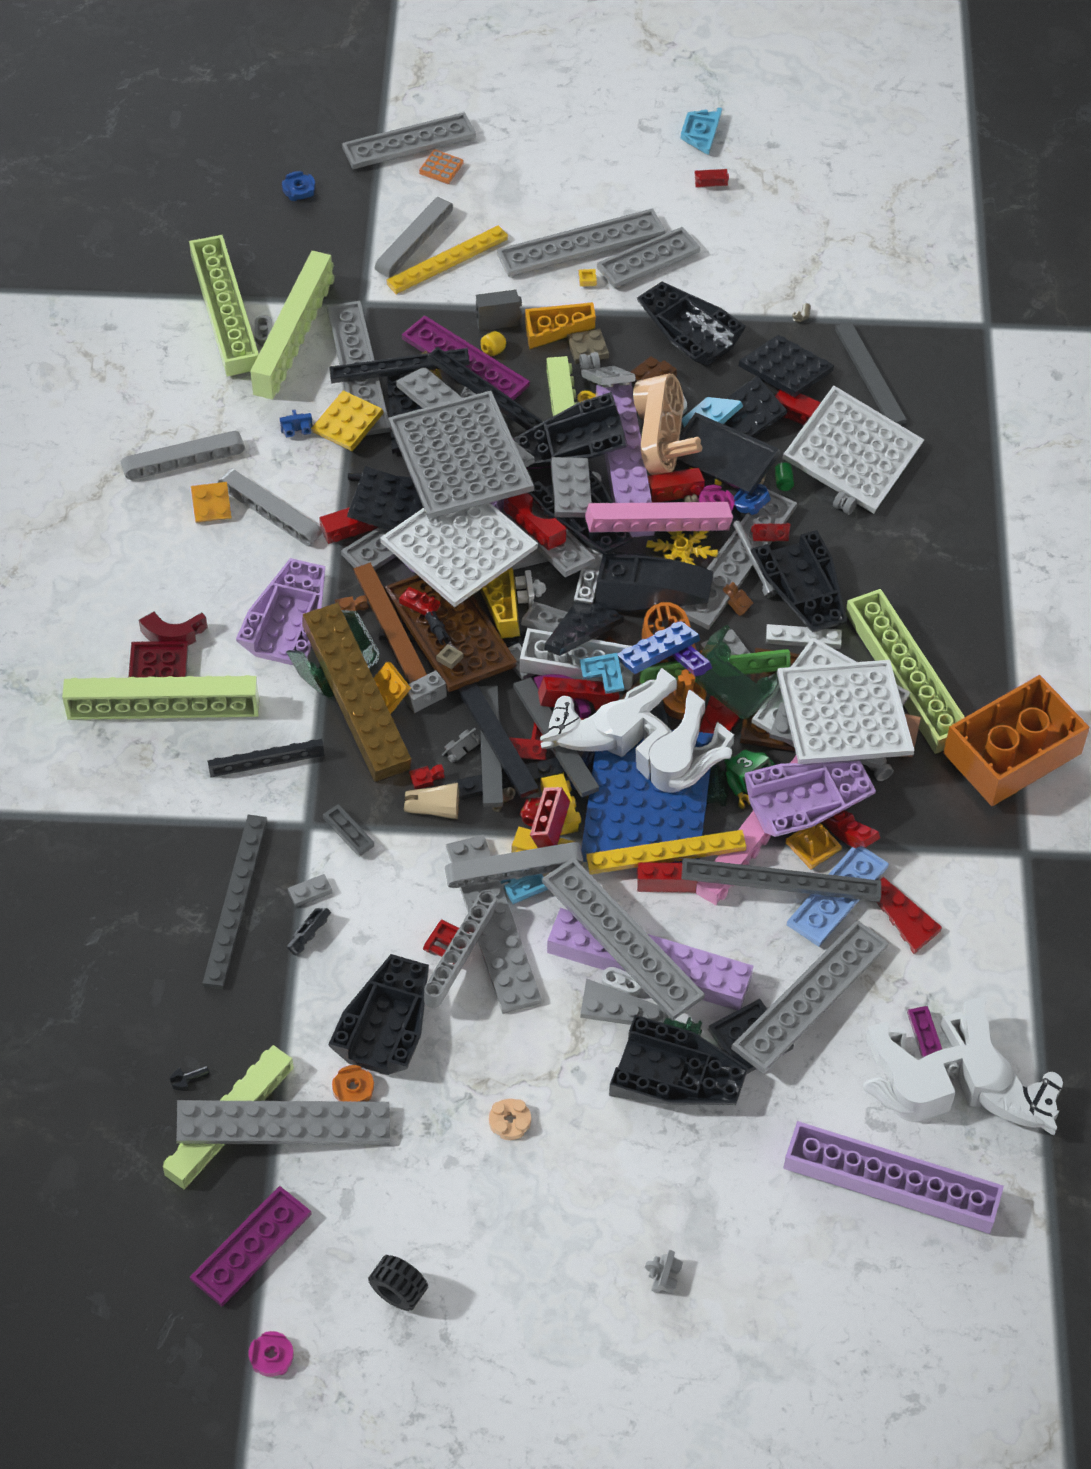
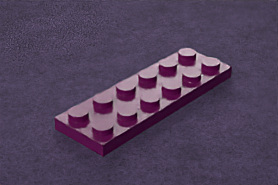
M279 1186L190 1276V1281L222 1307L312 1215L311 1210Z

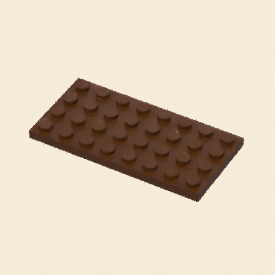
M418 575L384 586V590L434 670L445 681L449 692L517 667L516 659L473 595L454 607ZM408 587L422 593L425 592L427 596H433L435 600L440 601L441 606L436 611L439 620L444 623L445 630L451 638L448 644L463 653V659L452 669L437 661L436 656L448 644L444 642V645H441L436 635L431 632L425 615L399 603V597Z

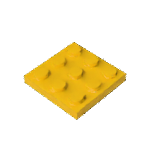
M343 390L311 427L313 433L353 451L381 418L384 411L382 408Z

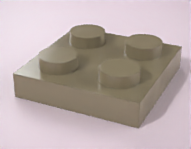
M601 329L567 334V341L575 364L580 363L579 356L581 354L590 355L593 352H598L599 359L609 358V352Z

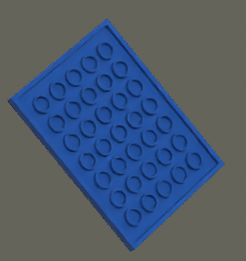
M699 732L695 747L708 745L712 741L714 734ZM644 737L623 757L608 750L596 751L592 776L599 786V791L589 794L581 847L583 862H587L586 854L703 836L711 768L695 784L677 792H663L654 786L651 778L647 780L636 768V747L644 741ZM675 861L669 863H682V861Z

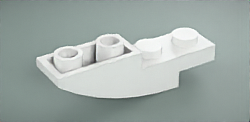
M588 547L587 550L595 557V564L581 570L574 601L593 604L603 554Z

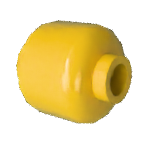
M497 331L483 336L480 342L482 351L489 356L501 353L506 347L504 335Z

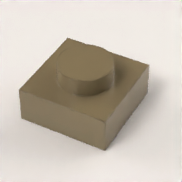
M448 644L436 658L438 662L452 669L463 659V653Z

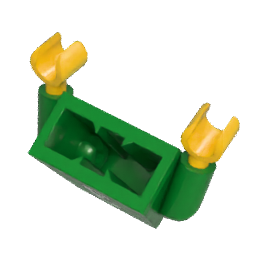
M743 750L735 757L731 755L730 759H725L726 779L734 795H738V805L741 809L745 807L742 801H747L748 805H750L748 795L743 794V791L748 792L745 773L776 765L765 753Z

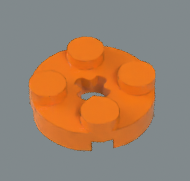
M349 1065L343 1067L332 1080L333 1094L338 1101L368 1102L371 1100L374 1091L373 1077L368 1070L361 1069V1066ZM351 1082L359 1085L356 1089L348 1088Z

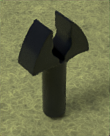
M205 1066L189 1073L182 1072L181 1067L178 1068L169 1079L170 1082L177 1079L182 1081L172 1084L173 1089L179 1091L189 1090V1081L208 1075L209 1068Z

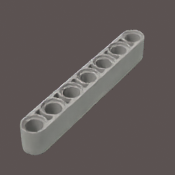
M436 197L378 258L375 263V271L392 277L447 219L453 210V204L440 197Z
M230 431L130 455L121 460V465L125 477L129 480H134L237 455L245 450V446L240 432Z
M230 469L218 480V483L227 482L229 495L304 545H311L322 535V530L316 523L236 470Z
M572 842L450 863L445 866L447 885L449 888H460L553 872L573 857L583 865L581 847L579 843Z
M483 890L480 892L428 980L424 990V1003L428 1007L436 1008L441 1005L494 914L496 894L493 891Z

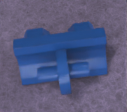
M296 409L292 410V415L281 417V433H284L287 438L293 437L295 431L300 430L304 435L311 434V427L313 426L311 413L297 414Z

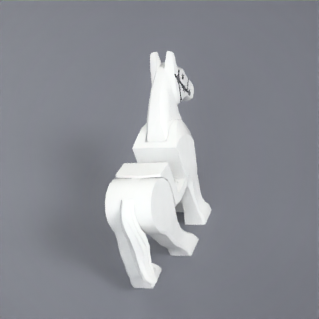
M661 668L656 680H649L627 692L625 699L601 706L595 714L584 720H581L575 713L574 702L571 697L562 696L558 698L549 722V731L541 736L540 740L543 742L541 743L543 749L561 746L579 751L608 750L623 757L644 737V741L636 747V768L647 780L651 778V782L657 789L673 793L695 784L709 768L719 761L730 759L732 755L731 746L734 744V734L717 723L712 741L703 747H695L699 735L700 721L705 712V701L691 690L687 694L686 709L682 723L673 732L660 719L651 714L650 711L663 698L677 689L676 678Z

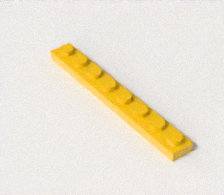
M497 225L386 279L387 285L395 294H398L508 240V234Z
M743 830L588 853L586 857L589 874L592 875L637 868L638 862L669 863L682 861L683 858L694 859L746 851V843Z

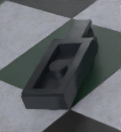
M315 908L293 934L292 941L286 946L293 955H299L304 950V945L315 937V932L319 927H322L327 922V918L331 914L328 908Z

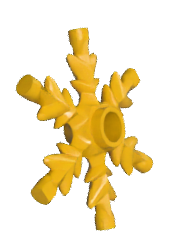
M668 531L672 535L670 538L675 540L673 544H669L668 541L664 543L661 539H657L658 542L648 540L646 544L648 548L655 547L654 551L663 550V552L671 550V554L664 555L666 558L672 560L679 558L682 559L681 562L693 565L696 564L691 562L694 561V559L690 558L692 553H695L697 557L701 555L705 559L707 555L712 557L718 556V550H709L710 546L701 548L702 545H699L696 548L693 547V543H700L699 540L705 539L707 536L704 534L709 531H694L693 536L689 534V539L684 537L685 533L681 534L682 531Z

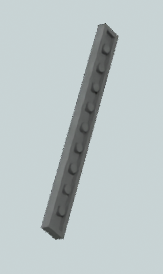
M250 814L247 816L204 975L203 987L224 989L268 822L267 817Z
M683 858L681 879L877 902L881 899V880Z

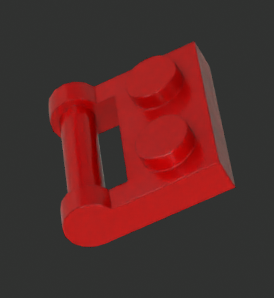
M441 919L425 942L423 950L428 953L431 951L442 957L446 950L434 943L438 941L449 946L459 927Z

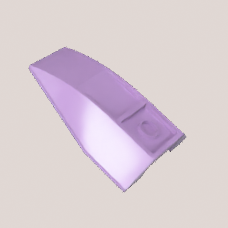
M290 558L248 610L237 635L236 642L255 657L292 665L307 659L312 646L302 626V618L304 613L322 608L325 566Z
M860 761L778 764L745 773L749 802L764 832L774 837L811 828L876 792Z

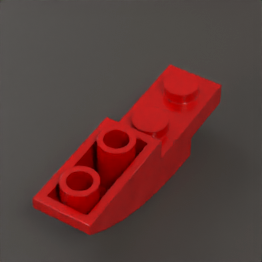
M845 810L822 821V824L835 836L855 849L859 846L866 848L881 838L879 831L855 821L853 814Z

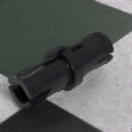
M429 611L426 613L425 619L430 625L431 632L436 635L441 645H444V642L448 644L451 638L445 630L444 623L439 620L435 611Z

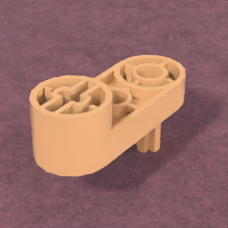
M665 374L637 381L633 389V398L636 411L644 421L641 438V455L644 466L651 475L672 472L675 469L677 457L702 451L699 437L679 441L684 408V397L680 382L674 374Z

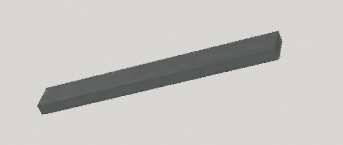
M852 322L836 325L835 331L882 415L899 425L906 424V417Z
M530 677L514 683L513 688L542 735L547 734L553 712L547 706H540L539 690ZM561 746L551 748L581 797L599 791L598 784L576 750Z
M479 686V689L499 720L498 686ZM481 732L483 808L503 807L501 764Z

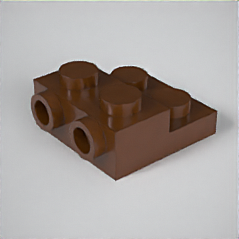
M652 356L631 371V373L635 374V381L632 382L634 384L639 380L665 374H674L677 377V369L665 360L659 362Z

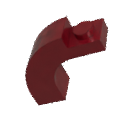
M155 611L139 619L140 631L149 641H188V645L196 642L195 635L204 632L208 628L206 616L202 612L180 624H170L163 621Z

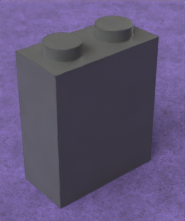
M516 289L476 295V321L479 331L519 326V319L522 318V311L519 308L522 306V298L518 296Z

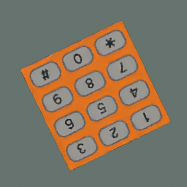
M434 149L419 169V174L449 184L463 165V159Z

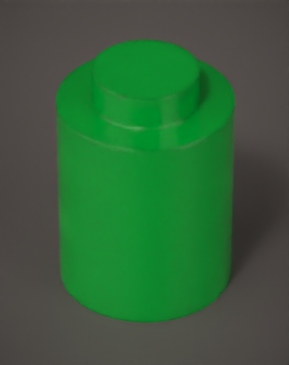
M780 463L775 466L776 487L779 490L788 491L794 486L793 468L789 463Z

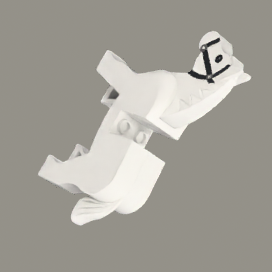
M984 996L965 1001L961 1012L943 1016L940 1027L953 1047L939 1050L920 1060L915 1059L906 1052L905 1027L889 1031L888 1022H884L867 1028V1042L877 1065L885 1072L889 1082L882 1077L873 1078L864 1082L863 1089L884 1106L894 1110L899 1117L909 1122H921L950 1112L955 1096V1090L951 1081L957 1078L969 1106H983L1000 1118L1024 1126L1041 1127L1051 1135H1055L1057 1129L1055 1120L1059 1113L1055 1100L1060 1094L1063 1081L1057 1073L1048 1072L1043 1076L1040 1083H1034L1029 1087H1024L1008 1060L991 1043L989 1023L985 1016L986 999Z

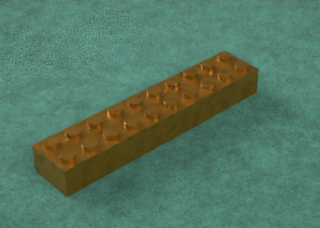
M331 604L304 613L302 626L374 782L410 770L411 757L339 604Z

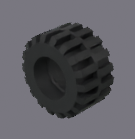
M392 1255L383 1256L368 1277L369 1284L383 1300L394 1307L406 1311H412L428 1289L426 1279L414 1266Z

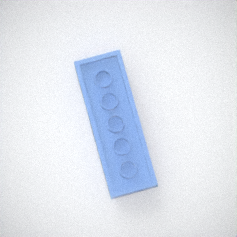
M859 846L856 849L852 847L829 875L878 880L888 868L889 863L863 846ZM811 894L787 921V926L820 947L859 902V899Z

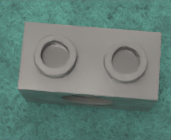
M434 671L408 684L411 689L404 697V700L411 710L416 713L447 697L446 683L439 673Z

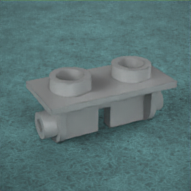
M476 728L470 732L468 729L459 735L460 739L457 742L454 740L449 742L445 746L446 750L442 756L447 753L450 762H457L466 754L463 747L469 752L478 746L481 738L473 734Z

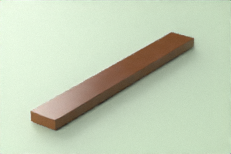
M371 562L353 568L409 684L426 676L427 674Z

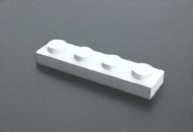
M767 624L766 644L807 646L810 640L815 638L833 649H841L842 630L823 629L811 632L808 627Z

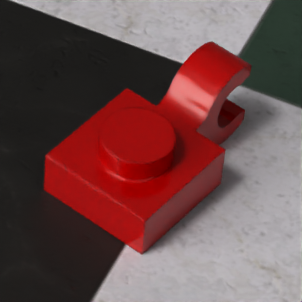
M442 764L434 766L431 770H429L428 766L409 771L415 790L433 786V780L445 777Z

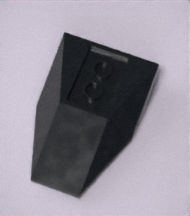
M634 1015L625 1050L610 1082L609 1096L669 1105H736L748 1067L695 1032Z

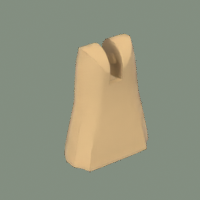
M453 783L433 788L406 791L404 811L413 814H429L458 819L459 784Z

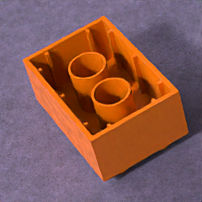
M1038 675L949 726L943 753L991 806H994L1082 754L1090 727L1041 675Z

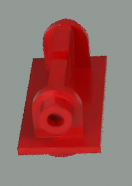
M727 169L695 170V187L728 186L729 174Z
M754 524V526H751V532L753 533L752 541H789L790 524Z
M509 738L521 758L545 760L547 749L541 747V743H543L541 740Z

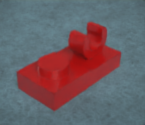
M408 587L399 597L400 604L423 615H426L429 611L436 612L441 606L440 601L435 600V597H429L425 592L422 593L411 587Z

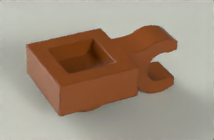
M731 582L729 585L727 584L723 588V591L731 598L728 601L729 605L739 616L743 615L753 604L743 589L738 591V587L734 582Z
M365 595L359 596L356 600H353V596L335 599V603L339 604L345 617L356 615L357 610L368 609Z

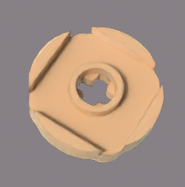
M504 1099L493 1104L489 1114V1125L492 1132L499 1135L500 1138L516 1140L521 1138L527 1129L529 1130L531 1113L523 1100ZM507 1116L515 1117L513 1123H509L508 1120L504 1119Z

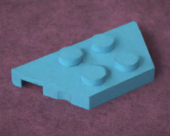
M719 107L717 111L708 112V109L688 112L680 139L709 155L722 114V108Z
M706 397L682 418V422L685 428L696 412L723 424L740 410L743 405L738 400Z

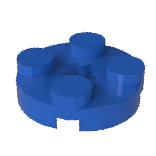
M296 171L286 175V179L282 181V190L291 201L305 199L314 195L315 180L310 174L305 175L301 171Z
M759 484L752 495L738 491L734 496V504L739 512L755 515L770 502L771 497L766 486Z

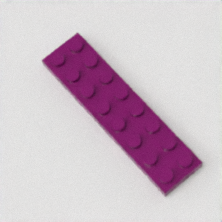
M425 315L402 334V340L424 354L431 353L436 347L443 351L468 348L470 365H466V367L513 400L530 386L529 380Z

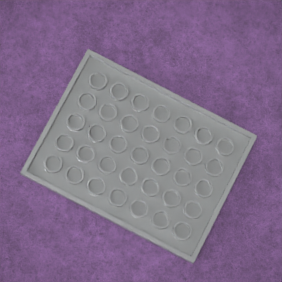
M491 391L388 418L428 519L534 491L532 480Z

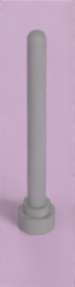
M734 521L733 525L763 583L762 592L766 598L775 596L777 592L763 576L751 552L753 547L740 521Z

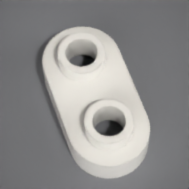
M609 967L602 973V983L605 986L632 996L637 995L641 990L640 985L626 971Z

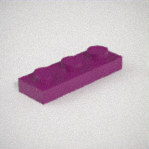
M928 1006L908 1009L907 1015L921 1057L923 1058L942 1050Z

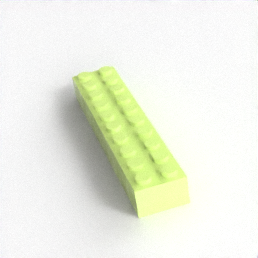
M223 235L189 241L191 257L226 376L250 372L259 354Z
M311 251L250 371L253 395L273 400L275 394L279 393L280 384L282 381H285L287 370L292 367L293 358L298 355L299 346L304 343L305 334L310 331L311 322L316 319L317 310L321 308L323 298L327 296L329 286L334 282V275L332 274L334 264L331 261V255Z
M881 589L848 600L845 614L875 661L890 660L896 684L911 692L904 704L910 715L921 717L919 730L934 753L944 751L949 726L965 718Z
M250 675L64 679L62 699L67 720L259 716L257 677Z

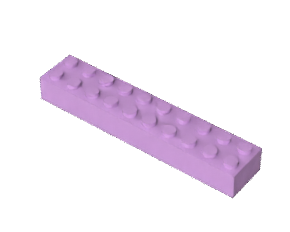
M630 382V385L621 386L617 383L613 384V387L608 388L596 385V397L612 392L628 444L625 448L605 454L613 503H652L647 471L641 455V436L634 405L632 384ZM655 531L630 532L632 537L654 536Z
M560 908L547 940V953L602 970L615 967L625 971L569 910ZM648 934L705 994L702 1000L734 1010L742 1008L752 979L753 965Z
M799 1121L796 1123L783 1169L988 1234L991 1233L1004 1188L1003 1185Z

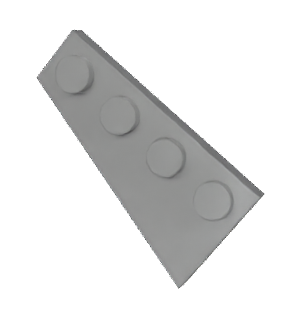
M586 978L580 1018L631 1025L634 1015L663 1022L664 1011L658 1005Z

